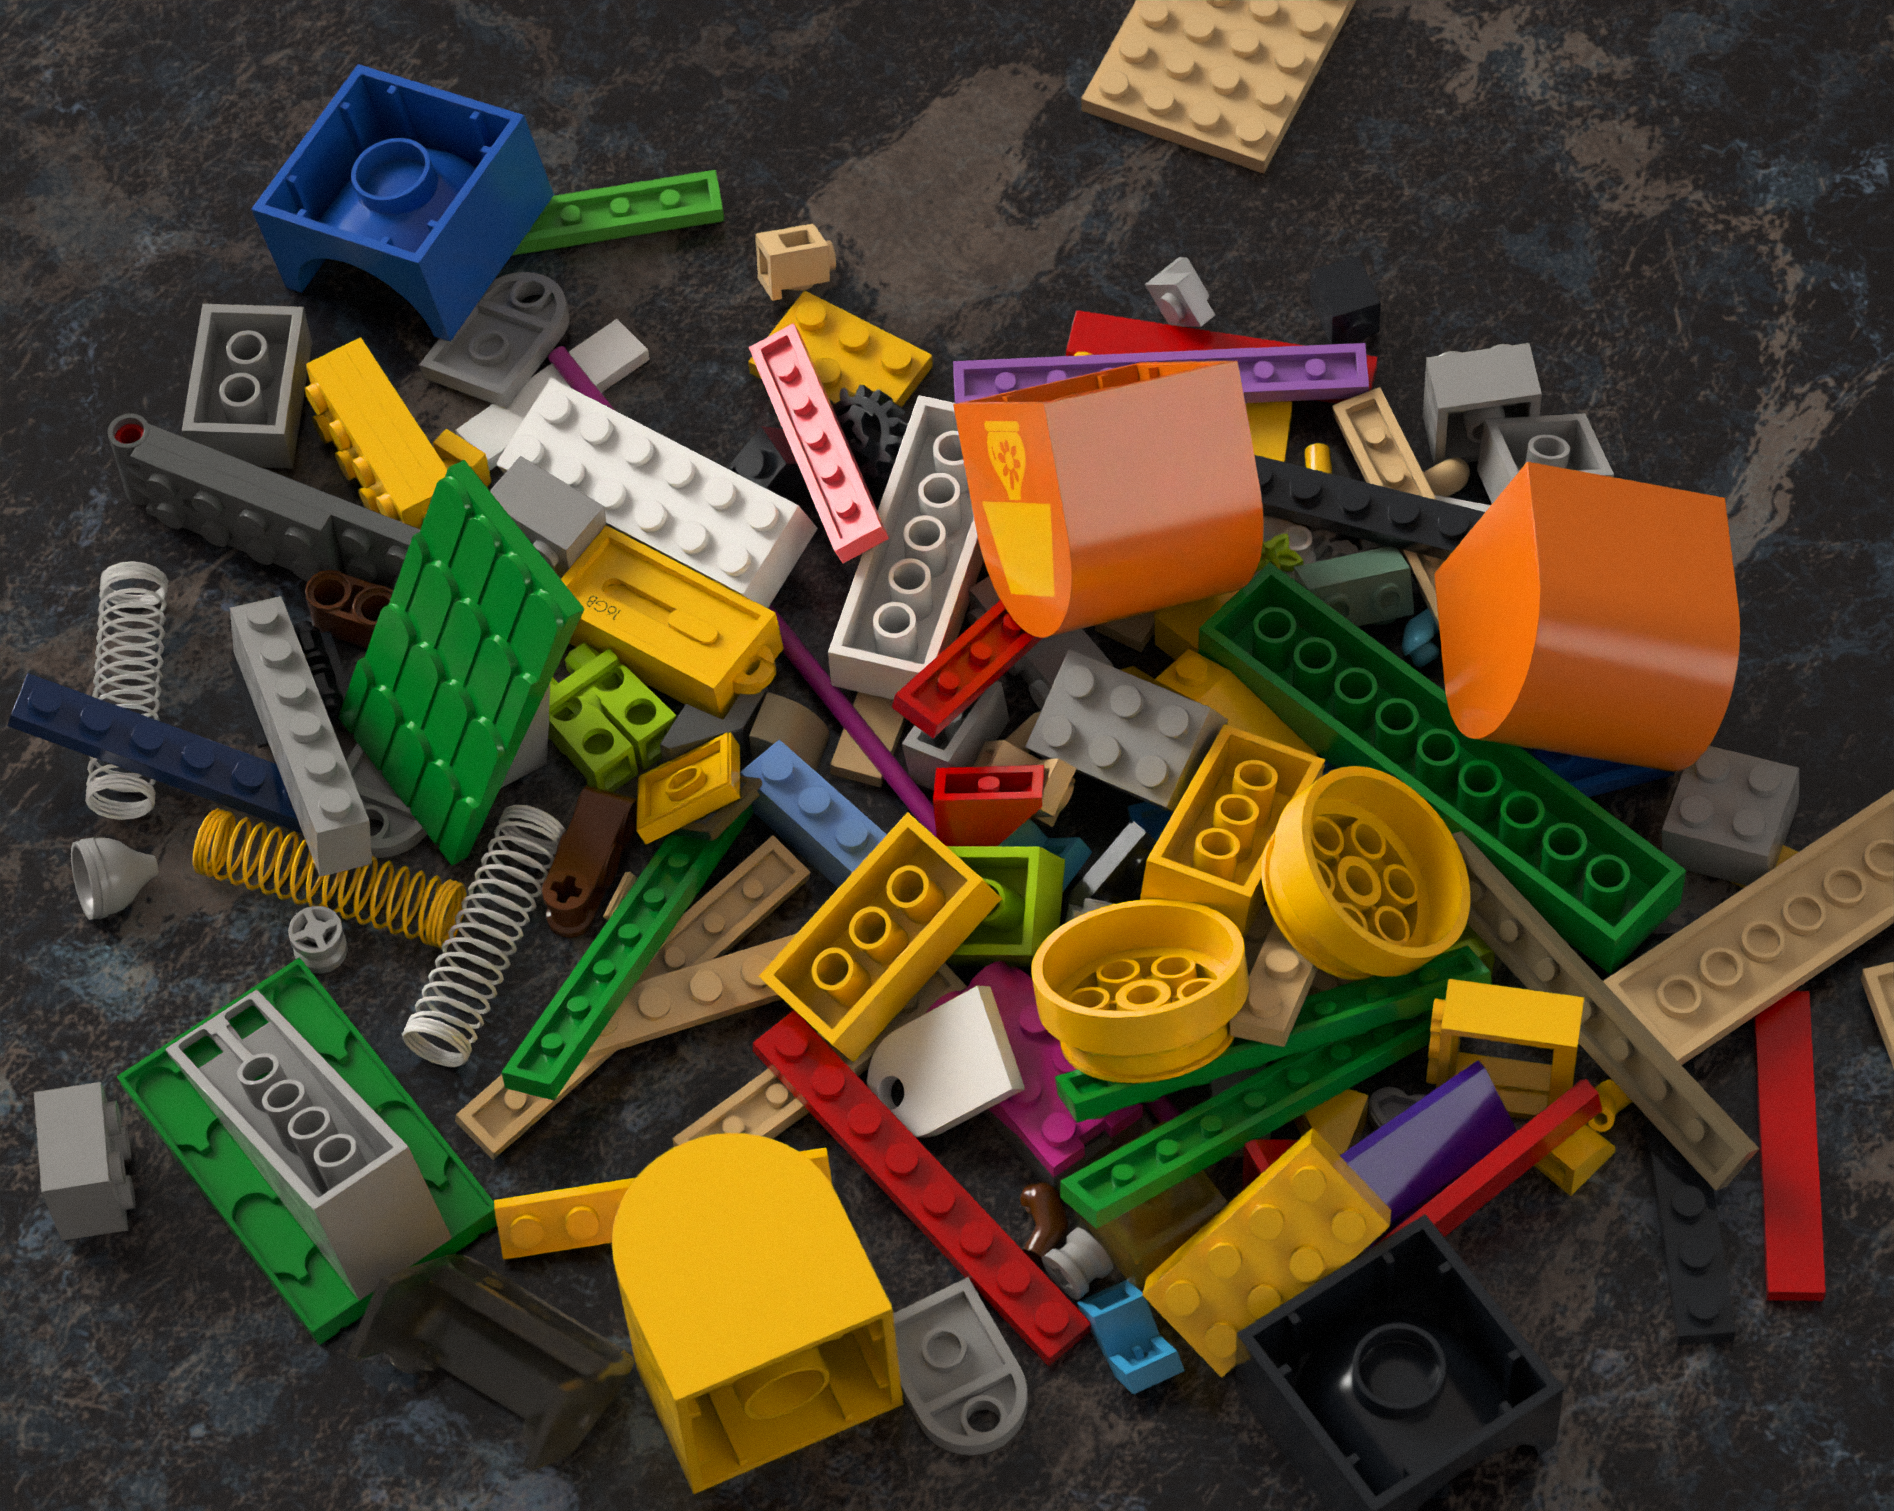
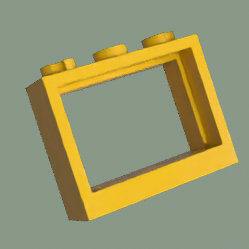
M1448 979L1446 999H1434L1426 1083L1436 1084L1437 1089L1479 1060L1486 1068L1509 1116L1532 1120L1573 1086L1584 997ZM1460 1036L1554 1049L1552 1065L1459 1052Z

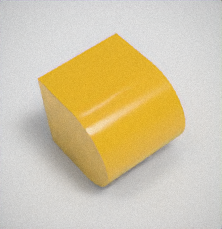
M724 1133L704 1136L682 1143L656 1158L636 1177L624 1195L615 1217L612 1235L613 1260L638 1373L693 1494L903 1405L893 1308L835 1190L826 1176L811 1160L790 1146L770 1138L744 1133Z

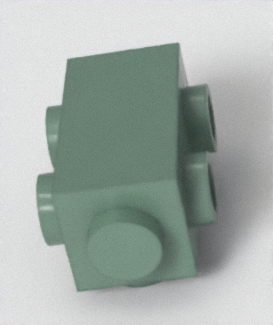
M1389 546L1294 567L1296 582L1356 626L1367 624L1386 625L1396 621L1399 617L1414 614L1410 566L1395 547Z

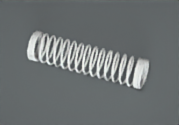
M121 562L108 567L102 572L100 578L99 597L101 602L98 608L100 616L97 622L99 630L96 637L98 645L95 651L97 659L94 666L96 674L93 680L95 688L92 697L100 700L108 698L115 702L123 703L117 705L122 708L146 711L148 713L141 715L147 717L153 715L155 720L160 721L156 712L161 707L157 698L160 697L162 692L158 683L161 682L163 677L159 669L162 668L164 662L160 655L164 650L161 640L165 635L162 626L166 621L163 611H165L167 606L164 598L168 592V579L157 567L147 563ZM137 578L156 582L161 588L156 592L140 588L115 591L109 586L119 580ZM131 592H132V593H145V594H143V595H131V594H124V593H131ZM109 600L110 602H112V603H114V604H117V605L111 607V606L107 603V601ZM159 602H161L162 604L160 610L152 605L158 604ZM125 607L146 608L155 612L150 614H130L117 609ZM109 612H113L124 618L110 621L106 615ZM158 615L161 618L159 624H157L153 620L147 619L156 617ZM137 621L151 624L154 627L133 629L116 623ZM112 626L125 632L109 635L105 629ZM157 629L160 632L158 638L151 634H147V632L155 631ZM128 635L142 636L154 641L131 643L116 639V637ZM111 640L123 646L109 650L104 644ZM155 644L159 646L157 653L149 648H145ZM124 650H138L150 653L152 655L146 657H129L119 655L115 652ZM106 655H111L123 661L107 664L103 658ZM154 658L158 660L156 667L144 662ZM126 664L140 665L151 670L126 671L114 666ZM110 669L124 675L113 676L107 679L102 673ZM154 672L157 674L156 681L143 677ZM122 679H136L149 682L150 684L143 686H128L118 684L114 681ZM108 683L114 687L121 688V690L106 693L101 687ZM155 687L157 690L154 696L148 692L141 691ZM138 694L149 698L144 700H126L112 695ZM152 701L156 704L154 710L141 706V704ZM89 756L90 761L87 768L89 776L86 783L85 801L91 810L107 818L125 820L144 816L154 808L156 792L152 785L155 784L156 780L151 779L150 783H148L144 779L139 778L142 776L140 774L110 770L111 768H117L118 766L112 764L101 766L97 762L98 759ZM95 765L98 769L93 772V766ZM101 771L108 773V775L96 777ZM108 788L120 792H141L148 798L138 802H118L102 797L96 792Z
M516 804L504 809L499 825L494 830L495 838L491 839L488 844L489 852L484 854L481 859L482 867L478 868L475 872L476 881L470 884L468 888L469 896L465 897L461 903L462 911H459L455 916L456 925L450 928L448 931L449 940H446L442 945L443 954L437 957L435 960L436 969L432 970L428 975L429 984H426L422 989L423 998L419 999L415 1004L416 1013L410 1016L402 1033L405 1044L418 1056L432 1063L448 1067L465 1065L472 1052L470 1043H474L478 1039L473 1029L481 1028L484 1025L480 1014L488 1013L491 1010L486 999L495 998L497 995L494 985L500 984L504 980L500 970L508 969L510 966L507 955L515 954L517 951L514 941L521 940L524 936L520 926H525L530 922L527 912L534 911L537 907L534 897H539L542 894L540 883L546 880L548 875L546 869L551 868L554 861L553 854H556L559 841L566 831L563 825L552 815L528 805ZM508 818H521L524 820L534 822L544 828H541L531 823L521 821H510ZM516 826L538 831L553 841L533 837ZM502 831L505 836H499V832ZM501 840H511L526 850L545 854L550 858L551 862L548 865H542L529 856L510 851ZM497 842L502 850L493 851L494 844ZM495 854L509 855L524 865L540 869L544 873V877L542 879H535L524 871L506 866L496 858ZM489 856H491L495 864L486 865ZM488 869H501L517 879L533 883L538 891L531 894L514 884L498 880ZM482 871H485L490 879H480ZM482 883L497 884L510 893L526 897L532 905L529 908H523L511 900L493 895L484 888ZM478 885L483 893L473 894L475 886ZM476 898H488L505 908L518 911L525 917V920L523 922H515L503 914L485 909L478 903ZM469 900H472L477 908H467ZM469 912L484 913L495 921L513 926L519 934L515 937L507 936L495 928L478 923L471 917ZM465 914L470 922L460 923V918ZM462 927L478 928L490 936L506 940L512 949L510 951H501L489 943L472 938ZM456 929H459L464 937L454 938L453 933ZM456 942H469L482 950L500 955L505 960V964L497 966L481 957L466 953ZM452 943L458 952H447V947ZM449 956L467 958L477 965L492 969L499 978L497 980H488L475 972L460 968ZM445 958L451 966L440 967V962ZM443 971L458 972L469 979L486 984L492 990L491 995L479 994L471 988L454 983ZM438 972L445 981L434 982L433 977ZM436 986L453 987L463 994L480 999L486 1007L483 1010L473 1009L465 1003L448 998ZM432 987L438 996L427 997V991ZM430 1001L447 1002L460 1010L472 1013L479 1020V1023L474 1025L468 1024L456 1017L442 1013ZM425 1002L432 1011H420V1006ZM424 1016L443 1018L449 1023L465 1028L473 1037L467 1039L455 1028L431 1018H424ZM418 1032L437 1036L452 1044L461 1053L448 1052L438 1048L424 1039Z

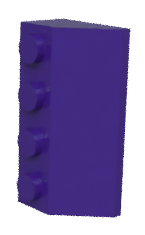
M1479 1060L1340 1155L1391 1209L1390 1227L1359 1255L1373 1247L1517 1132L1486 1068Z

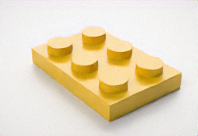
M805 290L769 335L771 336L794 323L802 335L828 398L834 403L840 401V389L847 388L856 394L859 385H865L873 392L876 389L881 390L891 397L893 402L902 407L933 367L931 354ZM751 357L748 361L749 372L762 379L754 359Z

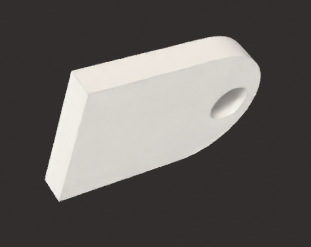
M975 986L898 1028L881 1041L872 1056L868 1069L867 1087L916 1138L937 1136L1025 1090L990 986ZM897 1079L902 1082L904 1087V1098L898 1107L895 1106L891 1098V1089Z

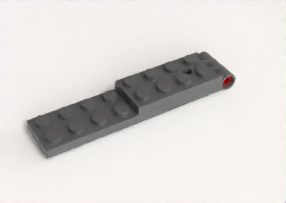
M137 414L121 415L114 419L108 428V437L125 493L131 502L137 505H147V514L157 517L170 528L181 529L183 527L201 534L208 542L216 546L225 547L228 545L246 552L259 563L266 565L274 563L292 570L294 574L305 581H309L313 575L320 571L336 570L343 574L348 572L352 577L394 590L412 536L421 530L148 424L145 418Z

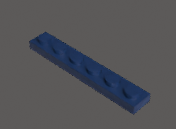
M27 673L10 715L8 727L303 834L277 764Z

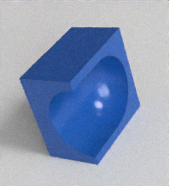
M358 64L251 210L286 288L302 293L326 259L342 261L356 266L388 284L419 312L435 337L451 342L552 199L554 193L525 115Z

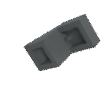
M768 687L756 694L740 693L724 720L686 704L660 743L663 764L729 732L733 734L740 745V757L746 756L751 748L749 735L768 692Z

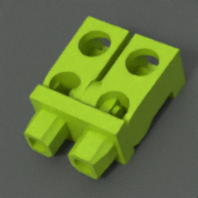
M583 642L570 651L565 658L566 669L571 675L559 683L552 677L550 682L548 739H551L554 745L585 776L588 786L614 792L639 774L636 762L645 770L662 758L660 743L677 719V716L633 672L620 663L619 658L610 648L600 654L590 645Z

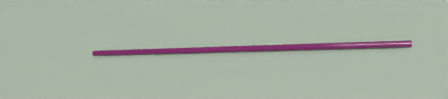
M557 347L550 353L549 361L572 389L615 410L565 347ZM770 604L768 609L776 612L784 648L782 652L919 823L936 837L933 804L838 687L831 685L830 676L772 604ZM1163 1095L1156 1101L1145 1103L1162 1125L1181 1115L1167 1095Z

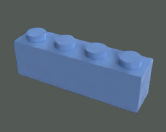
M780 739L740 772V776L755 777L762 780V786L757 790L760 796L752 803L754 813L837 888L843 884L887 835Z

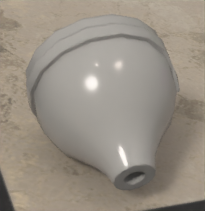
M105 837L80 839V841L72 843L71 864L74 883L82 909L89 920L108 917L109 914L125 909L133 902L144 885L159 874L157 860L154 855L138 852L120 841Z

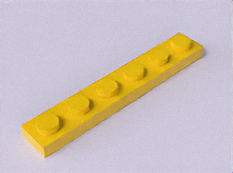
M827 1148L800 1151L801 1154L811 1160L822 1171L832 1185ZM636 1178L494 1200L503 1260L612 1243L617 1211L628 1188Z

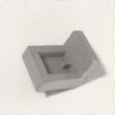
M1186 257L1177 258L1145 284L1169 325L1201 327L1215 316L1207 302L1209 293Z

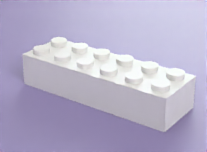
M553 378L549 379L496 463L506 473L520 456L526 458L605 506L607 526L766 608H769L818 529L799 505Z
M918 395L878 508L879 516L889 539L862 554L828 650L832 686L894 700V696L958 637L970 602L969 588L976 584L984 559L977 536L953 404L956 403Z

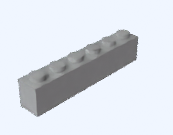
M279 596L231 607L230 616L234 654L319 877L372 864L369 818L282 597Z

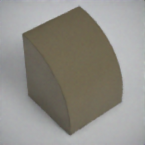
M767 692L749 735L752 761L780 739L812 769L817 771L829 741L830 732L826 724L805 706L786 697Z

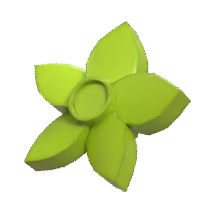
M1288 534L1276 535L1271 540L1263 541L1261 557L1256 572L1262 570L1269 562L1281 571L1286 572L1294 571L1295 566L1304 565L1300 555L1290 549Z

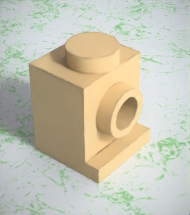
M814 224L756 234L758 279L772 301L782 299V290L802 291L811 288L814 284L830 281V271L836 269L834 247L830 240H824Z

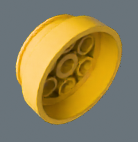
M1348 766L1325 774L1287 804L1279 818L1276 832L1269 839L1263 853L1261 864L1262 886L1267 905L1277 926L1290 944L1305 959L1319 969L1336 977L1349 980H1363L1373 975L1396 977L1409 974L1450 948L1461 936L1466 926L1470 911V884L1462 854L1453 835L1442 818L1421 795L1404 782L1385 772L1362 766Z
M1168 899L1136 900L1117 903L1087 912L1070 920L1051 933L1037 949L1031 965L1037 1010L1043 1026L1050 1034L1060 1040L1062 1053L1074 1068L1091 1077L1110 1082H1156L1182 1076L1207 1065L1220 1056L1232 1043L1234 1037L1230 1036V1020L1239 1012L1249 992V976L1244 941L1238 927L1218 911L1186 901Z

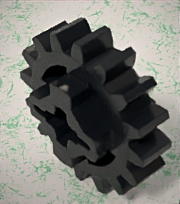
M859 385L856 394H854L847 388L840 389V401L834 403L830 400L870 495H872L874 482L878 481L887 486L889 477L886 473L890 468L893 469L902 443L901 436L905 435L908 423L901 419L905 411L893 402L891 397L879 389L873 392L865 385ZM855 439L858 442L862 441L863 443L861 445H858L855 442L851 443L850 440Z

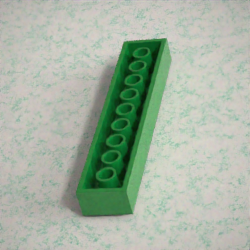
M1271 562L1199 627L1198 654L1230 670L1306 744L1336 768L1348 766L1373 768L1394 776L1414 789L1434 808L1451 834L1462 831L1564 940L1609 974L1681 904L1686 869L1521 747L1472 739L1462 734L1451 717L1444 690Z

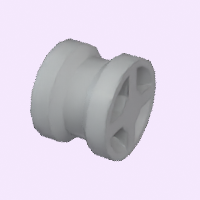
M311 906L296 913L290 921L288 928L295 959L300 957L309 970L317 974L331 972L339 967L346 958L348 947L341 919L336 912L323 906Z
M1078 1227L1067 1235L1066 1245L1060 1250L1052 1249L1042 1257L1045 1270L1061 1290L1076 1300L1081 1299L1089 1292V1283L1095 1278L1103 1279L1113 1271L1112 1261L1104 1248L1088 1232Z

